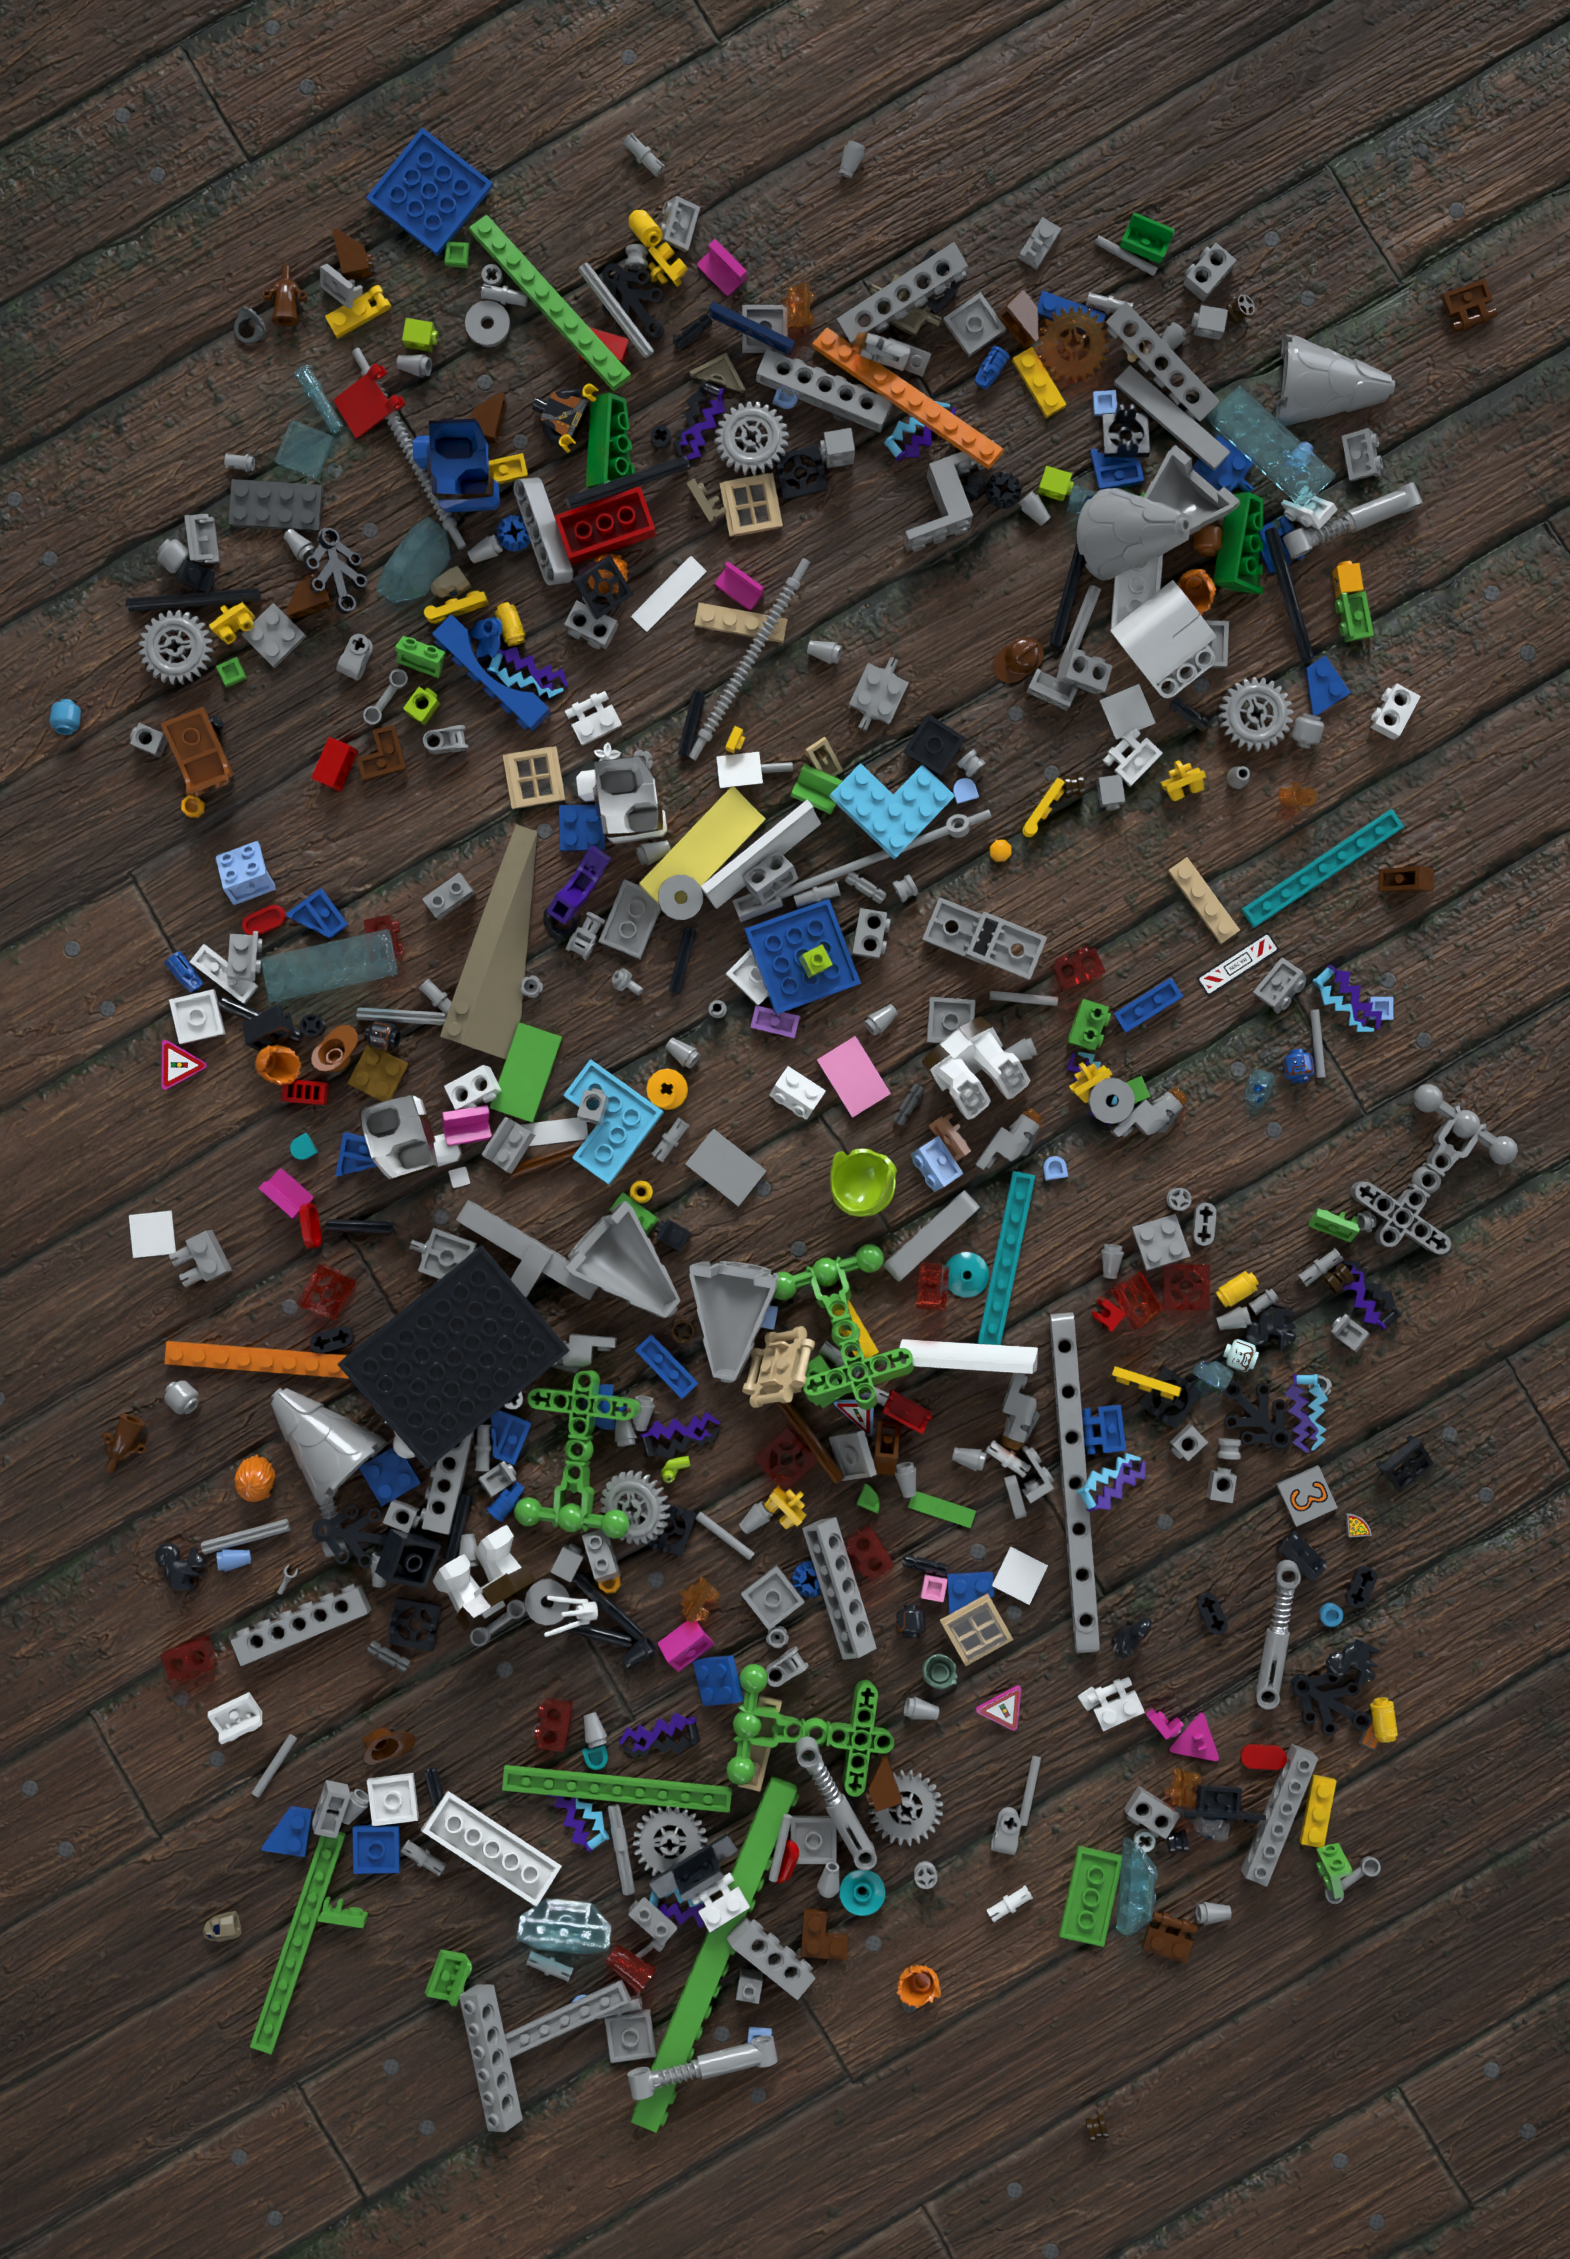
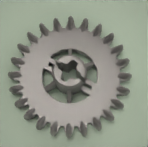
M747 402V407L745 408L741 403L739 404V410L730 408L732 414L725 413L723 416L726 421L718 422L722 429L715 431L716 435L720 436L715 439V444H721L716 449L717 453L723 452L721 461L728 459V468L735 464L734 470L736 473L742 467L744 475H747L748 470L751 469L755 476L757 468L764 474L765 465L773 470L772 461L779 464L780 458L778 454L785 456V451L781 447H788V442L783 440L789 438V434L783 431L787 429V425L780 423L783 421V417H775L777 414L776 409L769 412V405L761 408L760 402H757L755 407H752L751 402ZM747 423H757V424H756V426H748ZM760 425L766 429L768 434L761 435ZM740 428L742 431L741 436L735 437ZM748 435L753 440L756 439V444L755 442H752V440H748ZM768 439L766 446L763 447V441ZM736 442L743 444V451L737 446Z
M170 610L167 612V617L160 613L159 621L154 618L151 619L153 626L145 625L148 633H141L145 641L139 642V645L144 647V649L139 651V654L146 656L142 659V664H149L146 670L148 672L154 670L153 677L155 679L161 675L163 683H166L169 678L170 683L175 685V681L178 678L179 682L184 685V677L193 682V673L201 677L198 669L207 670L203 662H212L206 655L207 653H214L213 649L207 647V645L214 643L213 640L206 638L211 635V632L208 630L202 631L206 624H197L199 618L195 616L190 619L191 614L189 612H186L183 617L180 610L176 612L175 616ZM179 631L178 636L169 637L167 635L170 632ZM183 633L187 634L190 640L183 641ZM165 636L167 638L165 643L163 645H160L163 637ZM168 653L170 655L169 660L166 661L161 654ZM175 659H176V660H183V659H184V661H182V662L173 663Z
M1253 677L1251 684L1247 679H1243V686L1235 683L1236 691L1233 689L1227 690L1231 697H1222V700L1227 704L1219 706V709L1225 711V713L1220 714L1218 718L1226 720L1220 727H1228L1224 736L1233 735L1230 743L1238 739V748H1241L1246 743L1247 751H1250L1253 745L1256 752L1260 751L1261 745L1264 746L1265 750H1268L1269 742L1273 746H1277V738L1280 740L1285 738L1282 731L1286 733L1290 731L1289 727L1285 724L1293 722L1291 718L1287 717L1293 714V710L1287 709L1292 702L1284 700L1288 694H1280L1281 686L1274 689V681L1267 685L1265 678H1262L1260 683H1258L1256 677ZM1256 698L1263 699L1266 702L1264 704L1257 703ZM1245 701H1247L1249 706L1246 710L1241 709ZM1267 703L1272 709V715H1267L1265 707ZM1252 712H1254V714H1257V713H1258V714H1259V717H1258V718L1252 717V716H1251V713H1252ZM1240 713L1244 714L1243 718L1246 723L1245 725L1243 724L1240 718ZM1271 719V723L1265 727L1264 720ZM1247 726L1256 727V730L1249 729Z
M633 1470L629 1471L627 1475L626 1472H621L619 1476L612 1477V1481L606 1483L607 1489L602 1491L605 1497L600 1499V1502L605 1506L601 1507L600 1510L604 1513L615 1509L621 1511L620 1504H622V1511L630 1519V1527L625 1536L619 1539L622 1541L626 1538L628 1544L633 1542L636 1545H640L642 1542L648 1544L651 1540H656L658 1535L664 1532L660 1527L663 1528L668 1525V1522L662 1520L670 1517V1514L663 1512L670 1505L662 1504L668 1496L659 1495L664 1489L663 1487L654 1488L658 1482L657 1480L648 1483L650 1475H646L641 1479V1471L636 1473L635 1476L633 1475ZM626 1493H627V1499H628V1500L622 1499V1497H623ZM640 1516L646 1518L643 1523L640 1521Z
M900 1770L897 1777L893 1772L899 1791L910 1792L909 1796H902L901 1794L902 1805H905L907 1808L909 1807L910 1813L906 1810L902 1811L901 1804L878 1812L873 1807L868 1810L869 1814H875L870 1821L871 1823L878 1822L875 1827L876 1832L883 1829L882 1838H885L888 1834L890 1835V1843H893L895 1838H898L899 1846H901L903 1840L906 1839L908 1846H911L912 1838H914L920 1844V1835L928 1839L927 1830L935 1833V1828L932 1824L940 1825L939 1819L935 1816L943 1815V1812L937 1809L942 1807L943 1803L936 1800L941 1797V1794L939 1792L933 1793L936 1785L928 1786L930 1779L925 1778L921 1780V1773L913 1777V1771L910 1770L908 1775L905 1776L904 1771ZM913 1793L920 1798L922 1804H915L912 1799ZM922 1808L921 1814L918 1817L916 1810ZM889 1811L896 1812L899 1818L898 1821L891 1816ZM902 1821H910L911 1823H901V1822H902Z
M658 1806L657 1813L650 1809L651 1817L643 1815L642 1820L645 1823H637V1828L641 1831H635L633 1834L634 1837L639 1838L633 1841V1846H639L634 1854H642L638 1863L641 1864L646 1861L644 1870L647 1871L652 1867V1876H655L658 1871L661 1873L702 1849L705 1847L702 1843L708 1841L706 1837L701 1836L706 1832V1829L698 1828L702 1824V1820L694 1821L696 1813L687 1815L688 1808L680 1811L679 1807H675L673 1810L669 1806L666 1810L662 1806ZM673 1825L676 1828L675 1830H665L663 1826ZM661 1829V1837H654L656 1832ZM678 1829H682L686 1836H680L677 1832ZM667 1839L672 1840L673 1846H669ZM687 1845L684 1851L680 1854V1852L678 1851L679 1847ZM655 1847H660L662 1855L656 1850ZM674 1854L677 1855V1856H675V1857H665V1855H669V1856L674 1855Z

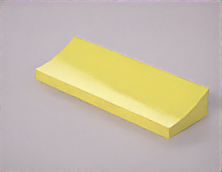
M734 786L731 787L639 883L640 888L659 905L658 891L661 884L667 878L675 875H687L694 878L702 886L766 819ZM677 891L674 895L675 901L678 904H683L686 901V894L683 891Z

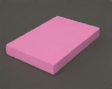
M856 1036L817 1059L852 1118L891 1094Z

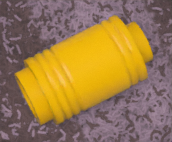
M635 210L630 214L628 222L630 229L646 247L656 246L661 241L663 235L660 227L644 210Z
M509 602L498 605L494 615L502 623L501 634L504 643H507L508 647H512L525 642L524 637L526 635L516 606L510 605Z
M1244 1271L1219 1287V1291L1215 1293L1225 1308L1228 1306L1232 1307L1257 1291L1256 1285L1259 1282L1252 1272L1247 1274Z
M1385 1697L1376 1698L1370 1704L1374 1736L1378 1742L1382 1743L1393 1742L1398 1735L1394 1704Z

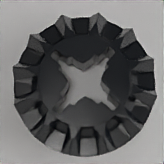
M1000 472L993 475L986 485V497L997 508L1006 509L1014 506L1019 501L1022 491L1019 479L1013 476L1012 473ZM1007 482V490L1010 492H1005L1002 498H1000L998 486L1003 487Z

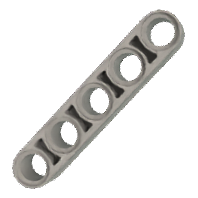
M534 477L516 480L514 482V494L545 583L547 585L570 583L573 579L572 566L541 479Z
M965 1190L962 1191L892 1255L883 1266L899 1282L975 1213L980 1206Z

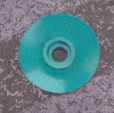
M962 1252L954 1255L947 1262L944 1269L946 1286L952 1293L960 1297L978 1295L985 1289L989 1280L987 1264L980 1256L971 1252ZM965 1271L971 1272L970 1279L963 1278Z
M858 1869L850 1872L843 1879L840 1886V1899L843 1906L849 1912L859 1916L870 1915L882 1906L885 1899V1886L881 1878L873 1871ZM859 1887H865L867 1889L866 1892L859 1893Z

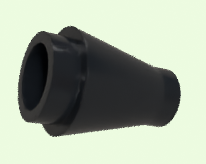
M640 1638L622 1657V1660L628 1668H631L636 1664L653 1658L654 1653L657 1652L656 1646L650 1638Z

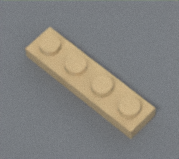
M699 603L695 627L757 638L756 633H760L761 630L759 628L764 626L763 621L766 622V616L769 615ZM778 618V624L774 625L775 630H771L772 635H768L767 638L770 641L784 643L788 619Z
M1188 857L1168 870V873L1220 944L1240 931Z
M760 1695L757 1706L773 1707L780 1712L782 1700ZM760 1716L762 1727L758 1735L772 1736V1725L775 1723V1718ZM751 1744L750 1759L755 1765V1775L749 1783L738 1785L739 1787L761 1791L771 1747Z

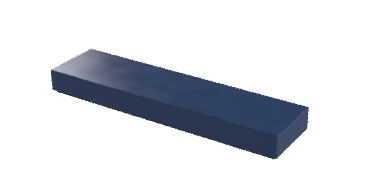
M712 301L709 307L710 318L789 356L792 354L794 340Z

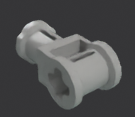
M588 911L583 926L577 928L566 946L567 951L572 950L580 954L584 960L588 959L598 938L595 935L600 925L605 923L604 919Z

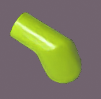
M689 1456L670 1459L666 1462L661 1471V1477L665 1483H672L679 1469L690 1467Z

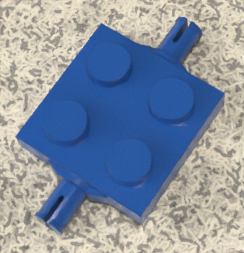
M1219 434L1216 440L1230 451V455L1215 471L1198 458L1192 467L1193 470L1218 492L1223 487L1229 492L1239 487L1243 492L1251 493L1254 487L1247 483L1244 478L1254 462Z

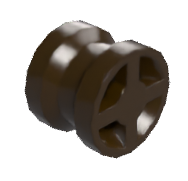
M1241 294L1235 301H1231L1226 306V310H1228L1227 317L1233 323L1239 324L1245 320V317L1251 316L1255 311L1252 299L1248 295Z
M1077 774L1075 777L1063 776V781L1065 782L1063 789L1065 790L1064 795L1066 799L1071 798L1072 795L1085 796L1082 774Z
M1103 2114L1098 2115L1095 2119L1085 2118L1091 2143L1096 2142L1101 2137L1104 2139L1109 2138Z

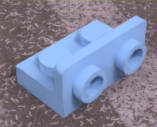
M937 1136L910 1154L914 1165L921 1171L925 1177L926 1184L934 1192L964 1174L940 1136Z

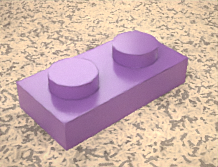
M756 1005L750 1028L795 1038L800 1016L786 1012L775 1015L773 1009Z

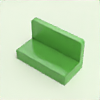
M804 764L797 783L791 792V797L802 802L808 799L814 807L832 814L836 803L829 795L843 781Z

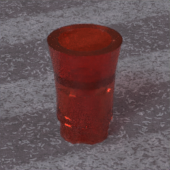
M619 1944L614 1947L605 1960V1963L612 1967L611 1970L619 1975L637 1995L640 1994L657 1969V1967L642 1960Z

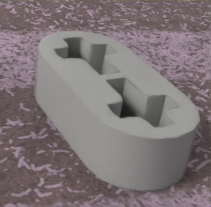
M1200 1203L1194 1211L1192 1238L1195 1243L1202 1246L1211 1244L1215 1236L1216 1209L1210 1203ZM1205 1206H1207V1210L1211 1211V1215H1208L1206 1223H1203L1204 1217L1200 1215V1210H1204ZM1203 1225H1205V1233L1209 1234V1238H1205L1204 1242H1201V1238L1197 1235L1202 1232Z
M1016 1476L1005 1477L1004 1481L1015 1520L1027 1517Z

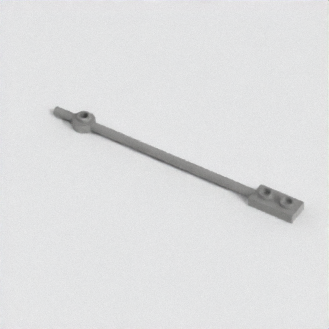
M988 809L968 818L962 814L953 815L947 820V826L916 837L902 852L949 834L956 838L963 837L969 833L970 826L992 818L991 813ZM885 850L791 885L764 905L752 894L733 900V904L740 922L782 907L781 899L891 856Z

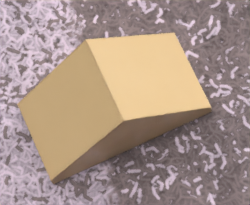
M825 737L806 749L805 755L815 769L833 777L843 772Z

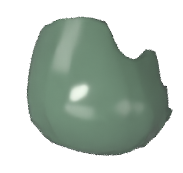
M935 1654L924 1662L922 1673L928 1685L937 1689H945L953 1684H957L956 1664L949 1657L943 1654Z

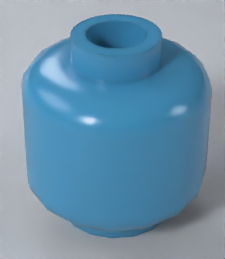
M62 699L60 702L52 705L49 721L51 727L57 733L70 735L79 729L81 709L72 700Z

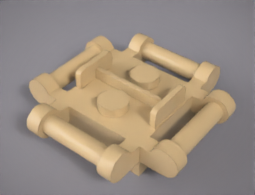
M803 1326L781 1333H766V1348H753L747 1382L744 1383L742 1389L743 1393L751 1395L750 1404L752 1407L758 1408L762 1407L763 1404L774 1402H791L793 1394L801 1392L802 1387L806 1385V1370L815 1342L811 1339H806L807 1331ZM794 1339V1343L788 1344L785 1342L787 1340ZM759 1367H760V1373H759L758 1381H757V1384H756L757 1375H758V1371H759Z

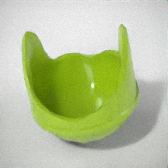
M855 1149L849 1155H846L843 1151L837 1152L834 1155L830 1172L831 1194L834 1202L842 1211L852 1216L866 1217L879 1213L888 1206L894 1196L895 1177L897 1174L895 1165L887 1156L875 1153L869 1149Z

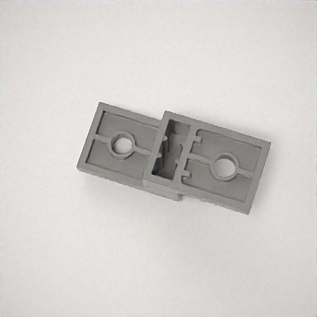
M939 897L922 940L984 966L988 963L1030 980L1047 937L983 911L980 914ZM948 921L956 922L958 925L957 932H947L945 924ZM1014 944H1020L1023 947V954L1019 957L1011 953V946Z

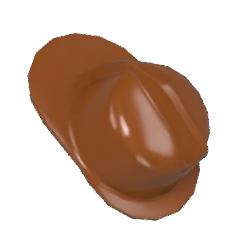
M341 1025L331 1031L313 1051L311 1056L313 1066L319 1071L339 1072L345 1069L350 1062V1054L357 1045L358 1036L355 1029L349 1025Z

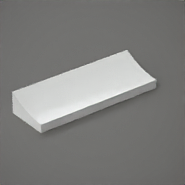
M808 799L701 886L703 893L716 909L746 886L742 876L750 869L757 866L777 850L784 855L821 825L813 805Z
M902 1339L899 1347L910 1350L913 1355L914 1366L1028 1374H1033L1037 1371L1038 1348L905 1339ZM905 1359L900 1360L902 1364L906 1363Z
M449 1791L445 1793L436 1809L421 1828L423 1833L536 1907L562 1867Z

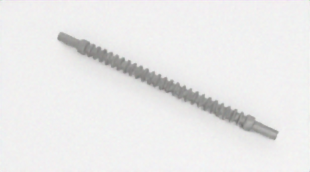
M356 348L352 351V354L362 370L361 376L363 377L368 372L370 366L360 348ZM376 380L377 384L379 385L380 389L382 390V392H383V394H384L385 389H384V388H381L382 383H380V382H378V380ZM397 411L392 412L385 419L388 420V425H392L390 429L395 431L393 434L397 436V442H401L400 447L404 448L403 453H407L406 459H410L409 464L413 465L412 470H416L415 475L419 476L418 481H422L421 486L425 487L424 492L428 493L427 498H431L430 503L434 504L433 509L437 510V515H440L439 520L443 521L444 529L449 531L458 550L465 548L466 544L456 527L457 522L455 518L451 517V512L446 513L440 508L438 499L432 494L431 478H428V472H426L428 469H421L415 464L413 460V444H411L412 439H408L409 434L405 433L406 428L402 427L403 422H399L400 417L396 416Z
M802 558L793 576L787 579L786 588H782L784 592L779 593L781 597L776 599L777 604H773L774 609L769 610L770 616H766L767 621H763L764 626L759 628L761 630L760 633H756V639L753 638L754 644L749 645L751 649L746 650L748 654L743 656L744 661H740L741 666L736 667L738 671L733 673L734 678H730L731 683L726 685L728 687L727 690H723L724 695H720L721 700L717 701L718 706L713 707L715 711L710 712L711 718H707L708 723H704L705 728L699 731V738L689 754V757L695 761L706 742L712 739V732H716L715 726H719L718 721H722L721 716L726 714L724 712L725 709H729L728 704H732L731 699L736 697L734 693L739 692V686L742 687L741 681H745L744 676L749 675L747 671L752 669L751 664H755L754 659L758 658V652H762L761 647H765L764 642L768 641L767 636L772 635L770 631L775 630L774 625L778 624L777 619L782 618L780 614L785 613L784 607H788V601L791 602L790 597L795 595L794 590L797 591L801 585L799 582L811 563L807 559Z

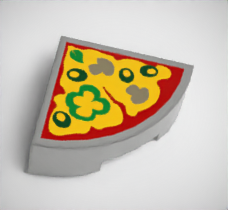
M1345 1513L1348 1537L1372 1536L1368 1524L1362 1518L1354 1514Z

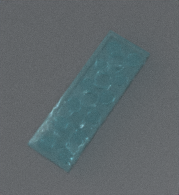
M1241 385L1207 414V420L1297 505L1303 507L1335 478L1336 474Z
M387 929L261 958L269 1003L398 975L390 930Z

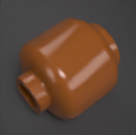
M1213 522L1194 533L1193 548L1198 552L1199 556H1216V553L1222 546L1223 529L1216 526V522Z

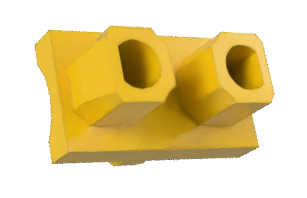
M665 242L656 249L654 246L649 248L648 251L659 264L657 267L653 262L648 265V268L652 271L650 273L651 282L659 280L661 284H664L667 281L664 273H666L677 287L682 284L680 278L684 276L688 268L680 258L669 266L666 261L675 252L668 243Z
M243 602L231 609L223 605L220 607L223 614L209 624L211 630L222 641L224 640L227 644H230L236 640L234 632L240 628L244 632L254 628L253 619H255V616Z
M1178 760L1174 762L1175 769L1168 771L1170 778L1160 782L1162 789L1167 791L1171 800L1177 801L1185 797L1182 787L1185 785H1189L1192 793L1204 790L1203 778L1206 775L1204 770L1200 771L1198 767L1192 769L1190 763L1182 765Z
M1083 1062L1078 1064L1081 1071L1074 1074L1078 1081L1071 1084L1069 1088L1084 1103L1088 1102L1090 1088L1101 1080L1110 1078L1112 1075L1110 1069H1107L1104 1065L1097 1069L1094 1063L1088 1067Z
M779 1485L772 1491L769 1496L770 1498L764 1505L770 1513H774L778 1508L785 1513L779 1519L780 1524L785 1529L794 1525H800L806 1516L801 1510L805 1505L800 1500L804 1494L799 1491L795 1495L790 1489L785 1492Z

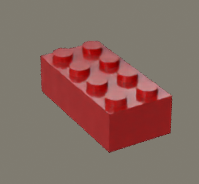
M640 486L554 516L571 566L656 537L655 527Z

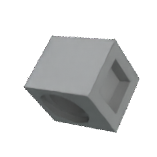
M1201 305L1198 313L1194 312L1191 326L1195 327L1194 335L1220 340L1225 330L1228 310Z
M138 723V726L134 727L130 734L131 745L161 758L168 742L164 733ZM151 734L152 741L144 745V737Z
M1114 775L1097 779L1096 786L1100 808L1106 807L1107 811L1119 809L1120 805L1125 802L1122 776Z
M592 1088L591 1091L584 1090L577 1114L580 1120L602 1126L609 1103L607 1095H604L605 1092L596 1088ZM598 1101L600 1105L596 1110H589L588 1105L590 1102Z
M1188 1424L1169 1443L1173 1446L1171 1451L1179 1459L1184 1458L1189 1461L1208 1442L1192 1425ZM1186 1438H1191L1192 1446L1184 1450L1181 1445L1182 1441Z
M1217 1467V1471L1210 1470L1207 1498L1233 1503L1237 1476L1231 1473V1469ZM1225 1478L1227 1486L1222 1490H1218L1217 1482Z
M394 1499L389 1506L383 1523L409 1533L412 1528L416 1529L420 1522V1516L418 1515L420 1509ZM400 1511H404L409 1515L408 1522L400 1521L398 1517Z
M564 1544L551 1573L571 1582L585 1555L581 1552L582 1549L574 1544H569V1546Z
M740 1968L736 2000L759 2004L763 1972Z

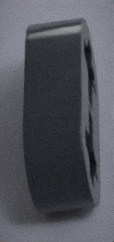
M347 1326L323 1331L311 1338L310 1346L317 1353H325L346 1347L353 1342L354 1332ZM341 1330L349 1335L346 1338V1343L343 1340L335 1341L334 1339L335 1336L341 1334ZM319 1336H321L322 1340L330 1338V1343L325 1344L324 1349L316 1345V1342L319 1341Z
M1362 1565L1355 1570L1345 1592V1600L1352 1607L1361 1608L1367 1603L1377 1581V1573L1374 1569ZM1368 1570L1371 1578L1369 1580L1365 1579L1363 1585H1361L1363 1578L1360 1575ZM1359 1588H1361L1359 1591L1361 1600H1356L1353 1603L1354 1599L1351 1597V1595L1357 1594Z
M1202 1592L1197 1597L1196 1603L1204 1623L1211 1633L1215 1635L1223 1634L1227 1630L1228 1623L1220 1603L1211 1592ZM1206 1597L1209 1600L1213 1599V1602L1210 1603L1212 1608L1210 1612L1206 1606H1202ZM1213 1615H1215V1617L1219 1621H1222V1623L1219 1624V1629H1216L1214 1626L1211 1627V1625L1214 1624V1621L1212 1619Z

